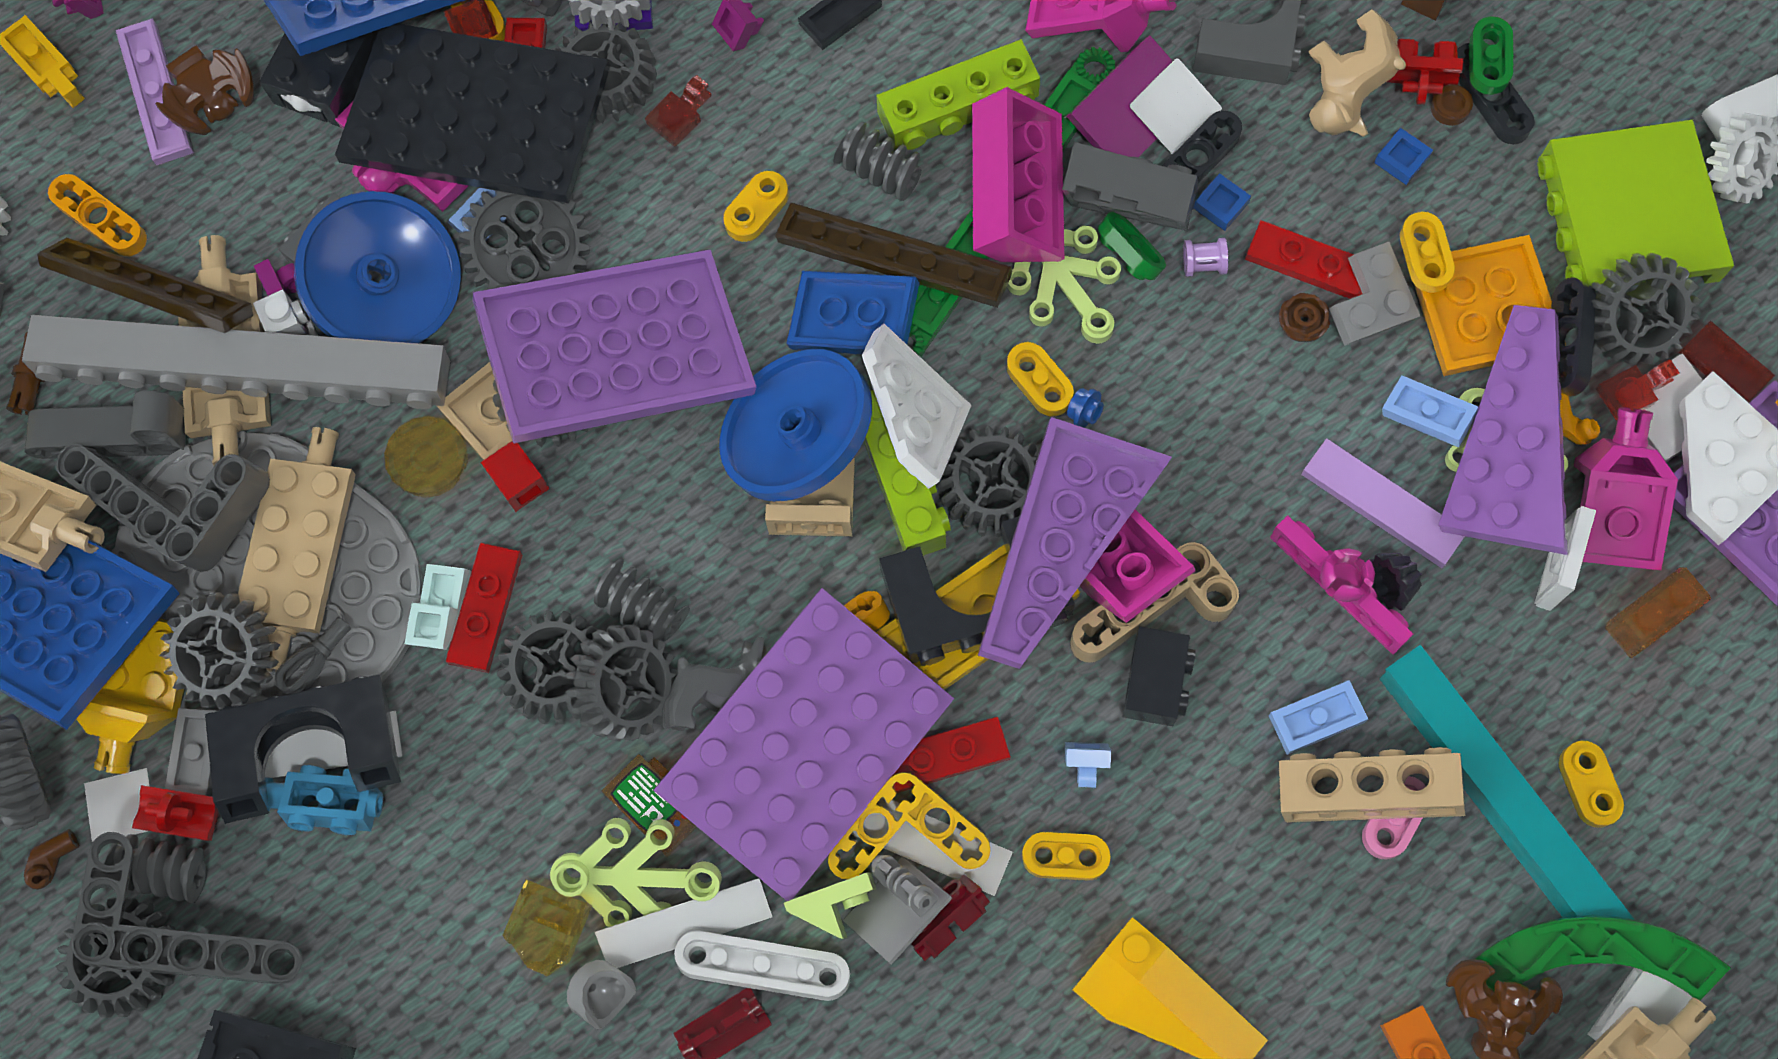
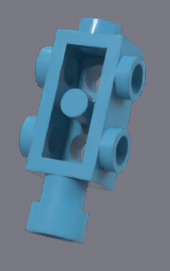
M304 765L301 766L299 773L287 772L285 783H276L273 778L265 777L269 811L271 808L278 809L277 813L289 828L308 832L312 831L314 827L330 828L332 832L342 835H354L357 830L371 832L374 817L378 818L382 812V792L378 788L357 792L349 769L343 770L342 776L326 775L327 771L321 767ZM317 800L319 802L317 807H307L311 801ZM358 804L356 811L349 810L351 806Z

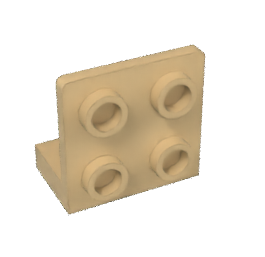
M853 458L847 467L832 481L815 492L793 500L770 501V504H766L765 521L769 535L852 536L855 459Z

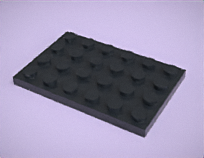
M399 23L378 30L335 156L339 163L569 204L610 70L608 59Z

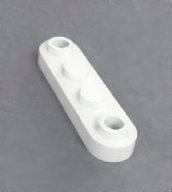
M692 931L682 936L676 944L674 952L680 971L693 979L825 1001L841 997L848 989L850 983V972L846 961L841 956L830 952L703 931ZM697 950L706 953L705 960L699 964L690 961L692 953ZM824 972H832L836 975V981L831 985H824L820 982V976Z

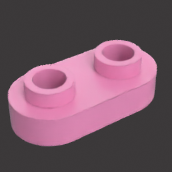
M1411 776L1404 783L1408 789L1419 791L1426 787L1422 781ZM1423 818L1368 819L1362 832L1363 844L1366 850L1374 857L1392 859L1404 852ZM1379 830L1389 832L1391 835V843L1389 845H1383L1378 841L1377 833Z

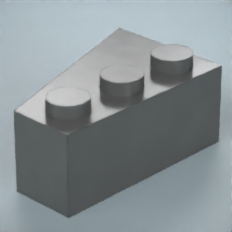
M1074 142L1062 190L1072 207L1104 214L1114 212L1128 219L1187 231L1199 184L1197 176L1191 174L1192 170L1179 165H1168L1167 168L1153 164L1150 160L1144 158L1128 157Z

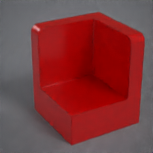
M511 441L480 462L515 512L549 490L545 480L518 443Z

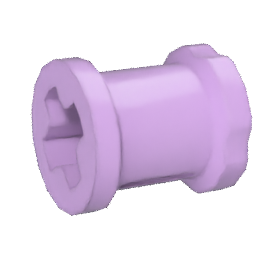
M1218 238L1217 242L1193 244L1191 240H1184L1183 262L1185 276H1193L1194 272L1218 271L1220 274H1227L1228 248L1226 239Z

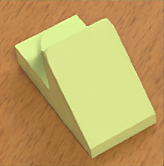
M864 873L784 902L787 912L838 938L844 939L847 938L836 904L842 902L846 910L870 901L867 893L877 888L872 873Z

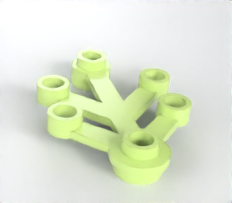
M1082 226L1076 231L1064 229V246L1075 247L1078 252L1088 254L1095 250L1098 234L1094 228ZM1083 235H1087L1093 241L1090 244H1082L1078 239ZM1065 256V259L1059 262H1042L1043 269L1037 298L1030 306L1029 317L1031 322L1037 326H1046L1052 322L1054 316L1052 301L1057 283L1083 318L1081 331L1085 339L1096 344L1110 339L1114 330L1113 316L1105 309L1096 308L1073 275L1095 278L1103 284H1113L1120 277V262L1114 257H1104L1097 262ZM1015 262L1012 276L1007 285L1008 290L1012 294L1024 295L1029 291L1031 287V275L1029 273L1031 262ZM1105 266H1111L1116 272L1112 275H1105L1101 269ZM1015 277H1022L1026 280V283L1022 286H1016L1012 283V280ZM1038 308H1045L1049 314L1046 317H1038L1034 312ZM1101 318L1106 324L1103 327L1097 328L1091 324V320Z
M621 818L609 820L602 831V835L582 854L566 853L558 857L550 871L551 882L560 894L568 897L581 895L603 917L607 927L630 921L632 910L625 901H612L597 885L613 886L645 916L672 906L667 902H656L642 887L685 888V891L692 899L708 901L717 895L722 876L720 870L714 864L705 861L693 864L690 869L640 867L655 852L669 847L673 840L674 827L670 822L663 819L652 822L646 837L614 866H596V864L612 848H621L627 843L631 834V828L628 822ZM609 829H620L624 837L619 839L612 837ZM657 829L663 830L668 838L659 840L655 838L653 831ZM566 869H576L581 876L579 878H572L567 874ZM701 872L707 873L711 876L712 881L708 883L701 882L697 878V874ZM614 910L620 911L625 919L616 920L611 916L610 912Z

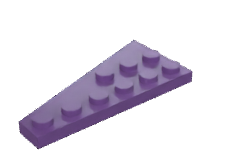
M1513 306L1438 525L1442 532L1568 555V545L1565 537L1566 504L1564 502L1563 488L1565 472L1563 425L1560 415L1561 385L1559 382L1558 366L1560 361L1559 327L1555 309Z
M1053 417L1050 418L978 656L1018 669L1021 668L1172 458L1171 456Z

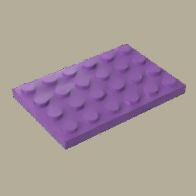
M711 250L473 292V304L513 443L755 394L756 384Z
M821 588L653 791L782 898L790 901L805 885L867 808L870 801L892 777L954 698Z

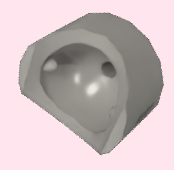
M595 960L586 963L572 977L567 989V1003L571 1011L596 1029H602L635 995L636 987L629 976L609 962Z

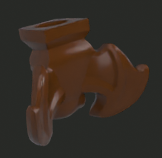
M196 45L166 65L167 69L176 79L177 85L165 82L162 89L163 103L156 102L155 105L176 126L190 133L207 135L211 132V128L198 117V111L204 109L210 123H214L215 120L227 119L234 112V107L239 105L227 93L230 89L236 90L243 105L248 107L254 99L253 76L245 57L238 48L235 49V55L223 50H213V60L209 61Z
M1477 959L1459 962L1449 972L1446 986L1454 987L1457 1003L1464 1018L1472 1017L1477 1019L1479 1031L1473 1034L1471 1040L1475 1054L1479 1059H1520L1518 1046L1524 1041L1526 1032L1534 1035L1552 1012L1554 1014L1559 1013L1563 1000L1561 986L1555 979L1543 978L1536 993V990H1530L1518 982L1503 983L1497 980L1494 991L1486 985L1487 979L1495 973L1494 968L1489 963Z

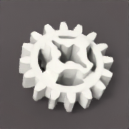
M1743 113L1742 118L1732 117L1730 119V128L1721 127L1719 129L1722 138L1720 142L1711 143L1710 146L1716 151L1714 156L1707 158L1706 163L1713 165V170L1708 175L1710 180L1715 181L1712 189L1713 192L1721 193L1720 198L1734 202L1750 203L1751 197L1756 199L1762 198L1763 187L1768 189L1773 187L1771 177L1773 174L1778 175V124L1772 123V117Z

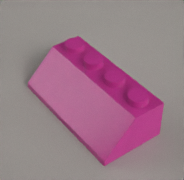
M1006 87L972 104L973 251L1000 262H1059L1065 259L1062 190V114Z

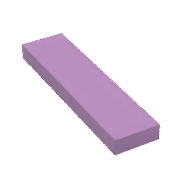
M152 18L116 30L152 160L156 165L194 153L188 131L172 123L155 105L156 102L163 103L162 89L164 83L174 85L172 75L166 67L168 61L157 24Z
M1327 438L1301 474L1440 568L1445 566L1465 537L1442 532L1438 526L1442 516L1440 513Z

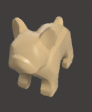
M1370 10L1357 19V23L1362 31H1366L1363 50L1340 55L1339 53L1336 54L1325 41L1309 50L1310 56L1317 64L1321 65V83L1324 90L1321 99L1314 105L1309 114L1310 121L1318 132L1338 135L1346 131H1352L1363 137L1368 135V130L1361 117L1363 100L1372 91L1394 77L1398 69L1403 70L1406 67L1405 61L1400 57V51L1397 46L1398 37L1395 31L1374 10Z

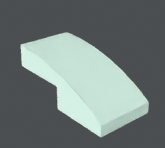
M433 564L426 565L420 603L411 604L404 644L447 650L454 634L471 570Z

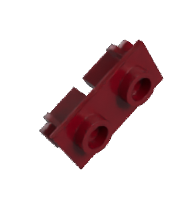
M965 874L944 886L943 890L952 899L911 943L915 952L924 962L930 957L933 959L938 957L943 950L957 939L948 928L953 921L964 932L987 912L985 907L990 901L981 892V887Z
M746 988L673 1034L678 1041L677 1046L685 1059H718L772 1026V1023L753 990Z

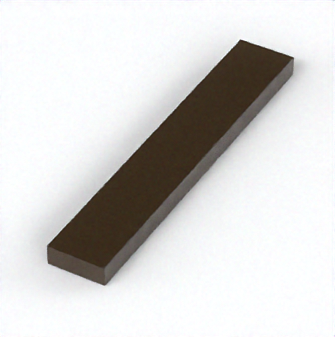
M790 203L775 234L777 242L886 275L916 277L919 285L998 308L1012 276L1011 266L795 203Z
M67 237L37 254L39 265L43 268L222 333L230 331L253 316L252 305L247 301Z

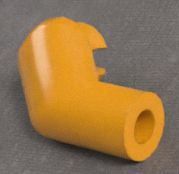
M1561 393L1560 415L1562 418L1563 436L1577 445L1591 443L1600 434L1599 424L1594 419L1585 418L1582 420L1573 415L1569 396Z

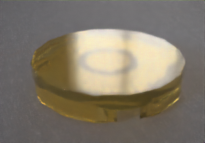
M431 416L413 418L399 426L389 438L384 452L385 469L396 486L403 491L422 498L439 496L452 489L460 480L459 477L463 473V469H466L468 463L467 445L458 430L444 419Z

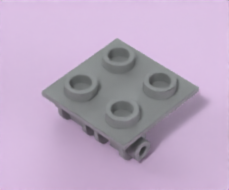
M878 855L871 864L872 873L879 881L876 884L877 889L867 894L870 901L857 905L843 921L892 965L949 903L952 897L903 856L897 862L890 855Z

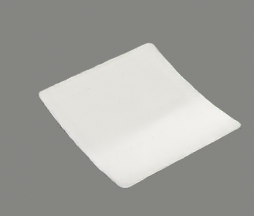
M1178 58L1163 70L1130 104V108L1172 155L1212 114L1222 109L1220 104Z

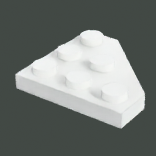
M883 324L873 332L862 354V358L898 461L911 475L915 476L929 489L941 480L971 404L889 327Z
M1712 371L1679 403L1680 419H1683L1685 439L1682 442L1683 472L1684 475H1687L1688 497L1685 499L1686 516L1717 545H1720L1778 490V429Z

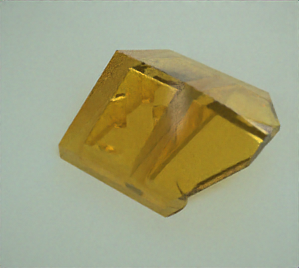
M525 879L504 930L503 937L509 944H512L527 968L549 976L570 963L593 905L573 897L564 896L555 890Z

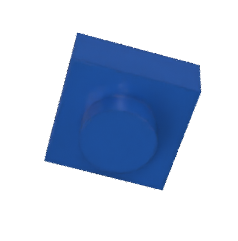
M1400 128L1377 155L1374 163L1407 185L1430 158L1433 150Z
M1219 173L1197 198L1193 209L1226 231L1249 204L1251 195Z

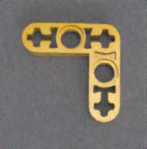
M901 772L891 777L870 801L867 808L830 852L828 864L834 875L841 879L859 876L905 821L909 822L954 862L965 869H976L985 864L990 856L991 847L988 838L981 830L928 785L911 773ZM909 780L915 785L912 789V794L916 798L913 802L905 799L899 804L895 810L903 813V816L896 820L890 810L878 805V801L884 797L889 804L897 793L893 788L894 783L898 781L900 784H905ZM933 808L946 810L950 816L948 829L941 833L930 831L925 824V815L929 810ZM880 813L888 820L889 828L883 837L872 838L865 832L864 820L869 814ZM958 822H961L966 827V829L959 832L962 837L967 841H972L975 837L981 841L979 850L982 856L979 859L970 856L967 860L961 857L963 847L955 840H953L951 847L942 842L954 832ZM856 831L863 842L874 846L875 849L869 854L866 848L863 847L855 858L857 863L860 864L858 868L854 869L849 866L842 870L838 866L841 858L837 852L840 849L848 852L856 844L857 841L850 838L852 832Z

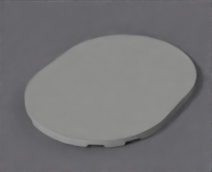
M245 431L237 432L239 456L264 468L266 472L270 459L293 462L306 461L309 448L292 439L272 433L268 435L246 433ZM212 438L193 446L188 444L184 447V450L179 449L156 465L141 482L180 512H183L214 467L212 464ZM356 483L353 484L320 634L303 631L297 633L296 637H291L286 658L287 660L299 650L311 646V643L314 640H318L338 617L351 627L350 631L330 651L331 654L326 658L321 673L310 688L334 685L351 681L356 677H369L378 674L383 683L397 667L410 646L404 643L411 604L420 603L423 588L421 567L410 537L393 514ZM259 504L219 562L206 572L196 571L168 559L120 521H118L120 527L112 553L172 584L180 594L162 614L160 619L170 620V618L180 617L177 609L182 605H191V600L194 597L202 595L208 597L210 593L221 592L224 597L231 593L238 595ZM212 616L206 620L200 627L196 637L207 636L210 627L215 626L217 616ZM239 633L241 641L245 644L241 633ZM317 654L307 660L287 680L286 686H292L302 676ZM245 664L233 665L230 674L225 675L224 684L234 682L241 674ZM273 669L272 672H269L273 677L269 683L260 684L263 691L258 696L251 697L248 695L249 700L247 703L238 706L264 701L272 696H286L275 683V670Z

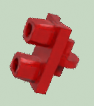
M1398 39L1397 46L1400 51V57L1405 61L1406 67L1403 70L1398 69L1395 76L1387 82L1402 84V92L1417 93V105H1425L1427 94H1442L1443 86L1458 85L1459 76L1463 69V59L1458 58L1455 42H1436L1433 48V57L1418 56L1419 42L1414 39Z
M141 785L139 808L133 820L132 828L212 841L219 812L212 796Z

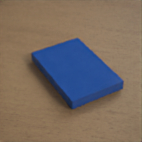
M802 271L787 346L792 350L825 349L836 353L862 355L873 332L883 324L889 327L903 342L908 344L919 288L918 279L910 276Z

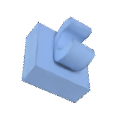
M1065 742V763L1068 767H1077L1078 787L1096 788V768H1110L1111 750L1108 743Z

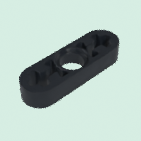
M1469 43L1463 44L1457 50L1458 58L1463 59V62L1465 58L1469 60ZM1463 64L1459 83L1471 94L1474 105L1495 135L1502 142L1512 145L1526 140L1534 126V116L1511 82L1501 92V100L1490 101L1472 86L1469 78V65L1465 66ZM1484 74L1486 78L1495 80L1492 75ZM1509 104L1510 106L1506 112L1504 108ZM1510 119L1512 122L1520 121L1522 123L1520 129L1516 126L1509 128L1506 125L1508 120Z
M1230 111L1215 112L1162 166L1168 168V165H1179L1192 170L1191 174L1197 176L1199 184L1238 143L1242 132L1240 118ZM1226 125L1231 128L1230 133L1222 134L1216 140L1214 146L1211 140L1215 137L1217 126L1219 128H1224ZM1191 150H1201L1207 154L1208 162L1204 165H1193L1188 161L1186 154Z
M1567 278L1556 287L1551 309H1555L1558 316L1559 382L1561 393L1567 396H1576L1583 392L1590 382L1592 373L1596 310L1593 307L1592 300L1596 299V292L1590 285L1577 278ZM1578 327V335L1575 341L1565 346V338L1568 332Z

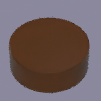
M1454 84L1443 86L1442 94H1435L1431 102V112L1434 118L1440 123L1449 126L1464 122L1473 107L1471 94L1465 88Z

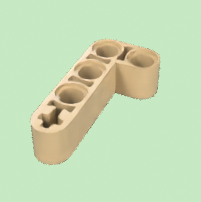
M1196 542L1186 543L1177 548V550L1186 559L1195 560L1201 567L1200 572L1189 575L1169 590L1168 596L1157 599L1136 615L1135 620L1130 623L1119 622L1112 612L1099 605L1076 623L1070 641L1071 650L1074 656L1081 661L1096 662L1136 634L1139 626L1145 627L1184 597L1188 599L1204 619L1211 622H1220L1228 618L1237 604L1239 598L1238 587L1206 547ZM1211 591L1222 593L1227 599V605L1223 607L1212 605L1207 599V593ZM1104 622L1106 630L1100 634L1097 646L1092 642L1084 645L1082 643L1084 633L1089 637L1094 636L1101 631Z

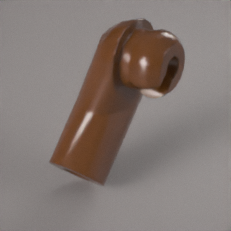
M68 829L35 846L31 850L24 870V881L29 888L39 890L51 883L60 857L79 848L80 845L72 830Z

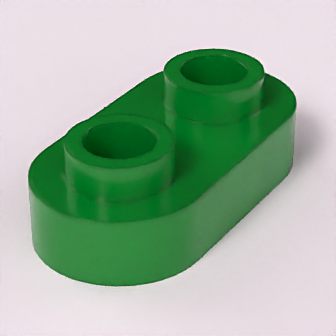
M1490 16L1478 21L1471 33L1469 40V78L1472 86L1477 91L1486 95H1495L1506 89L1513 76V30L1505 20ZM1484 39L1492 40L1495 45L1485 43ZM1484 74L1492 75L1495 80L1486 78Z
M1109 212L1098 225L1101 242L1108 249L1120 255L1127 263V270L1139 280H1155L1165 269L1166 262L1163 256L1122 215Z

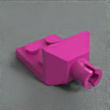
M1031 0L1025 31L1031 38L1102 29L1120 52H1128L1146 29L1151 12L1172 11L1176 8L1177 4L1175 3L1176 0Z
M1618 408V420L1613 439H1601L1574 460V467L1586 475L1580 507L1584 506L1596 510L1582 562L1652 570L1662 569L1678 479L1658 450L1648 444V434L1651 420H1653V412L1635 408L1633 412L1630 411V408Z

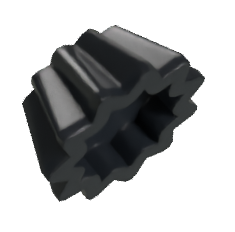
M1378 553L1374 558H1370L1375 571L1372 588L1377 594L1376 599L1380 603H1385L1388 610L1397 608L1402 611L1422 586L1420 581L1422 574L1417 570V563L1412 562L1408 555L1403 556L1401 553Z

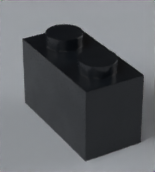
M1139 626L1135 637L1123 718L1173 727L1178 715L1185 716L1189 691L1182 690L1184 674H1192L1196 650L1188 649L1190 635Z

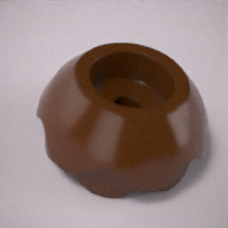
M1299 293L1282 304L1279 312L1280 326L1285 334L1295 341H1315L1322 337L1330 326L1329 308L1316 295ZM1301 317H1306L1308 321H1302Z

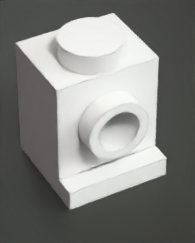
M283 289L253 303L265 332L318 336L312 320L307 315L299 300L292 302Z

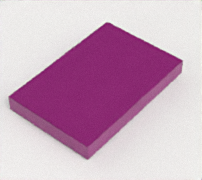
M1149 35L1066 117L1093 147L1128 157H1139L1157 137L1130 108V104L1173 62L1172 59Z

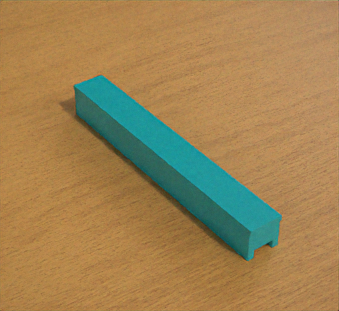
M1421 644L1385 669L1386 672L1379 680L1432 748L1451 749V753H1460L1463 789L1562 918L1590 915L1614 916L1635 920Z

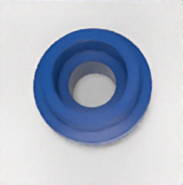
M1081 388L1074 394L1067 410V416L1073 419L1074 425L1084 428L1088 424H1094L1099 419L1104 407L1103 402H1101V393L1095 389L1088 391Z

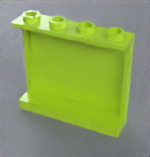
M1693 120L1552 139L1541 156H1539L1537 162L1538 174L1541 180H1546L1549 191L1547 194V209L1551 216H1555L1558 226L1556 232L1557 248L1560 252L1565 253L1568 265L1565 270L1566 279L1577 278L1591 287V283L1594 282L1603 284L1606 280L1602 273L1603 269L1608 268L1616 272V259H1624L1630 263L1632 254L1636 253L1644 255L1645 258L1648 253H1656L1662 259L1666 257L1676 261L1677 267L1681 266L1689 271L1690 275L1688 278L1702 276L1704 284L1720 282L1734 267Z

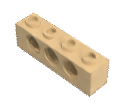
M1429 748L1424 750V754L1406 755V752L1403 750L1391 749L1380 751L1379 756L1361 757V754L1358 752L1346 751L1334 754V758L1316 759V755L1300 753L1291 755L1290 760L1279 761L1281 813L1285 822L1465 816L1460 753H1451V749ZM1412 774H1422L1429 779L1428 785L1419 791L1408 789L1404 783ZM1367 776H1378L1384 781L1382 787L1375 792H1365L1359 788L1360 782ZM1331 777L1338 781V786L1332 793L1320 794L1315 791L1317 782L1322 778Z

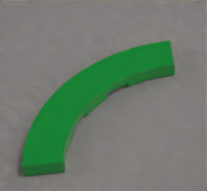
M1587 915L1565 917L1538 923L1501 939L1475 958L1489 963L1494 968L1495 973L1486 981V985L1494 991L1497 980L1503 983L1518 982L1522 984L1556 967L1570 964L1614 963L1638 968L1665 979L1700 1001L1731 969L1728 964L1712 952L1682 935L1639 920L1614 916Z

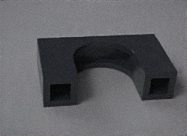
M1019 517L1002 521L1001 536L1007 554H1009ZM920 546L879 558L882 577L908 659L912 664L920 661L921 666L932 665L944 660V654L959 649H961L962 653H971L980 649L991 612L981 615H968L957 612L944 604L934 590ZM1073 597L1070 598L1050 628L1066 623L1068 621L1067 616L1073 615L1075 606Z
M379 674L369 677L360 676L351 681L329 686H316L307 691L286 696H272L264 701L242 706H228L220 711L205 714L213 802L225 824L269 814L265 768L268 758L283 740L293 734L306 730H326L344 739L348 768L357 792L401 782L388 697Z

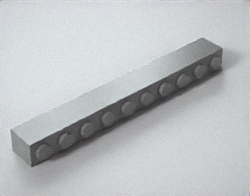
M31 315L22 361L37 378L48 382H60L62 378H70L89 385H101L103 381H111L130 388H142L144 384L159 385L171 391H183L185 387L201 388L203 391L212 394H224L226 390L242 391L244 394L252 397H266L267 393L283 394L285 397L293 400H307L308 396L324 397L326 400L334 403H348L349 399L365 400L367 403L375 406H389L391 402L406 403L408 406L416 409H430L432 405L444 406L450 359L443 345L230 330L222 333L211 328L41 315Z

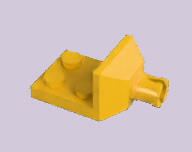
M158 619L76 719L87 734L99 736V749L93 767L96 770L103 771L104 767H106V772L129 773L131 766L130 758L135 741L148 739L177 718L184 689L177 690L173 688L178 677L176 674L167 675L164 673L167 667L172 666L170 658L164 659L159 656L163 651L170 650V645L160 639L164 634L174 633L166 623L169 620Z

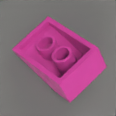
M1135 509L1083 580L1080 587L1089 597L1127 623L1195 572V568Z

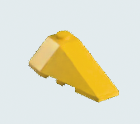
M1133 917L1073 988V991L1106 1020L1177 1048L1199 1059H1253L1268 1041L1172 950Z

